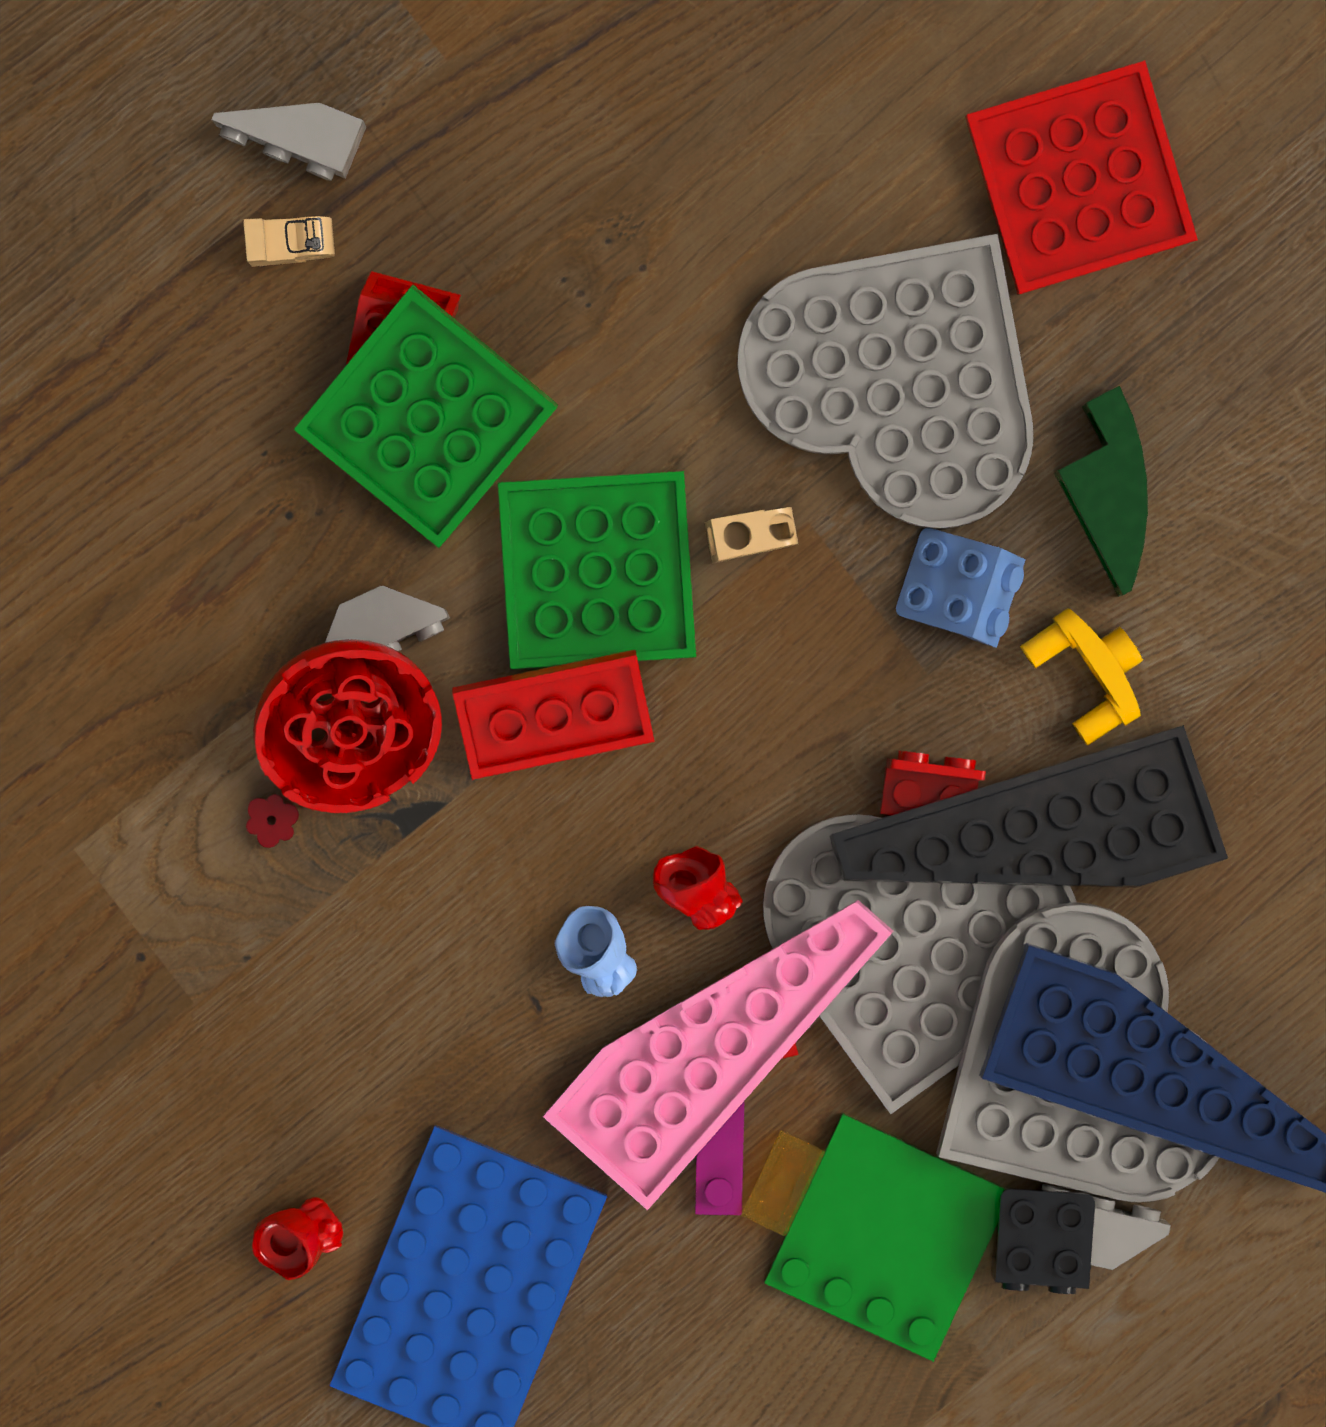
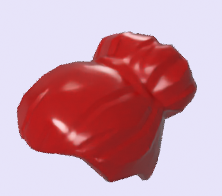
M694 846L681 853L665 856L658 861L654 868L652 879L658 896L671 908L691 917L693 926L698 930L717 928L732 918L736 909L742 905L743 899L732 883L726 881L725 864L722 857L704 848Z
M318 1197L309 1198L300 1208L281 1210L259 1221L253 1234V1254L259 1263L276 1272L284 1279L300 1278L313 1269L322 1253L336 1251L342 1246L341 1242L344 1236L342 1223L323 1199Z

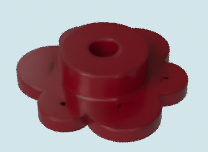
M278 794L269 796L267 800L256 798L248 806V814L251 819L248 820L246 829L250 834H257V840L261 846L265 848L274 847L279 843L280 839L287 841L293 837L294 829L292 825L298 821V809L292 804H284L283 798ZM270 816L276 818V823L273 825L268 821Z

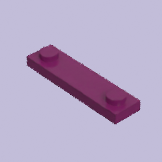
M744 1102L696 1155L695 1214L742 1215Z

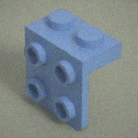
M925 528L919 535L896 605V612L904 618L954 632L979 643L997 648L1000 637L1004 635L1008 628V612L1014 594L1019 590L1023 582V566L1026 559L996 546L936 529Z

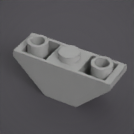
M379 586L339 605L325 643L335 640L359 639L380 643L399 652L402 650L399 642L416 634L420 642L444 631L441 622L450 619V616L444 608L388 587Z
M1042 1184L1041 1189L1046 1191L1070 1192V1190L1048 1184ZM1091 1195L1095 1201L1091 1265L1113 1270L1169 1235L1171 1225L1166 1220L1160 1219L1161 1211L1141 1205H1133L1132 1212L1114 1208L1115 1200Z

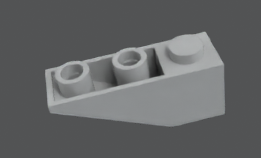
M322 103L214 113L211 119L217 127L221 128L219 136L242 146L246 145L248 139L265 146L263 154L287 164L291 157L308 163L307 172L332 181L334 174L346 179L366 130L363 120Z

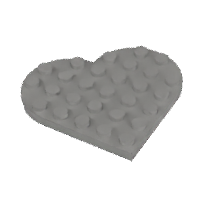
M998 234L816 267L798 272L780 281L763 295L744 325L738 348V375L746 402L759 422L778 439L798 449L819 454L848 453L850 465L862 489L877 506L896 519L915 526L936 529L953 528L972 523L1001 506L1017 488L1025 474L1032 454L1033 422Z
M860 814L842 815L810 826L792 839L782 850L771 868L765 886L763 899L765 929L769 942L774 949L859 900L893 930V933L819 1015L888 1112L892 1114L959 1065L983 972L992 950L1002 936L1015 923L1039 909L1060 903L1077 902L1070 886L843 881L829 836L833 833L882 818Z
M1072 902L1051 905L1022 918L1002 936L986 963L938 1143L937 1156L1128 1202H1150L1174 1196L1175 1192L1185 1188L1196 1179L1201 1180L1216 1164L1219 1157L984 1080L979 1076L1026 943L1113 971L1168 1012L1169 988L1163 962L1160 960L1149 938L1122 915L1098 905Z

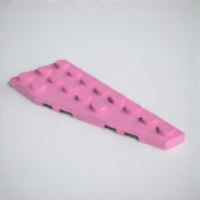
M859 900L853 902L607 1044L543 1117L648 1210L893 933V930Z

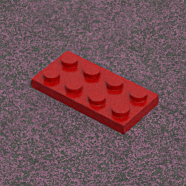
M636 650L452 687L472 780L655 742Z

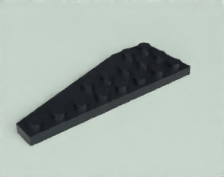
M1184 725L833 833L829 836L843 881L1138 888L1228 859Z

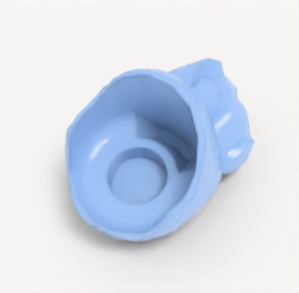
M582 906L569 914L554 943L560 962L568 971L581 976V983L587 994H593L598 997L617 996L635 978L637 972L635 960L626 954V942L618 921L611 912L598 906Z

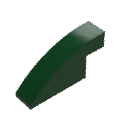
M1120 386L1082 406L1102 448L1054 473L1118 597L1132 591L1145 543L1148 516L1147 475L1143 449L1133 414Z

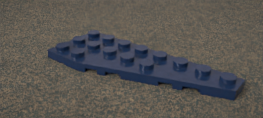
M1029 943L1025 944L979 1074L982 1079L1326 1193V1133L1115 972Z

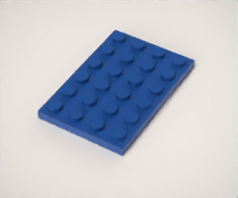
M435 1125L330 1387L429 1427H514L606 1201L607 1194Z

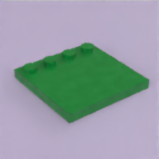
M412 284L294 430L440 548L557 409L558 404Z
M684 471L498 483L510 669L553 667L630 650H636L638 661L696 657Z
M841 1113L764 1279V1283L934 1362L999 1222L1000 1196L1006 1188L845 1113Z

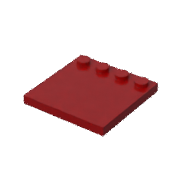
M1145 60L965 115L1017 295L1198 240Z

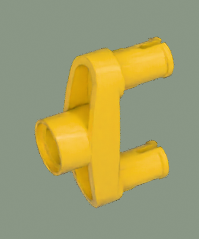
M1067 608L1052 618L1053 624L1022 644L1020 648L1034 668L1039 667L1069 646L1072 649H1077L1106 693L1104 695V702L1072 723L1080 738L1088 746L1121 723L1127 726L1141 716L1137 700L1125 673L1141 663L1143 659L1132 640L1120 626L1100 639L1077 614Z

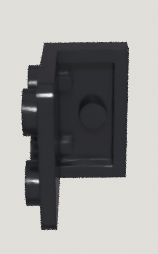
M1017 1188L1003 1190L1000 1196L996 1256H992L991 1276L994 1281L1002 1283L1001 1288L1014 1291H1028L1030 1285L1048 1286L1049 1292L1058 1294H1076V1288L1089 1289L1095 1213L1093 1197L1087 1193Z

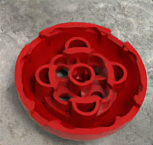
M359 639L335 640L301 652L275 673L265 687L258 702L254 716L253 738L256 755L265 776H268L281 789L282 795L312 810L328 813H350L371 809L390 801L389 795L401 789L410 781L414 784L423 775L438 749L442 730V716L438 699L428 678L404 654L391 647L372 641ZM324 694H332V697L326 701L317 700ZM315 728H321L326 731L325 737L320 741L312 739V730Z

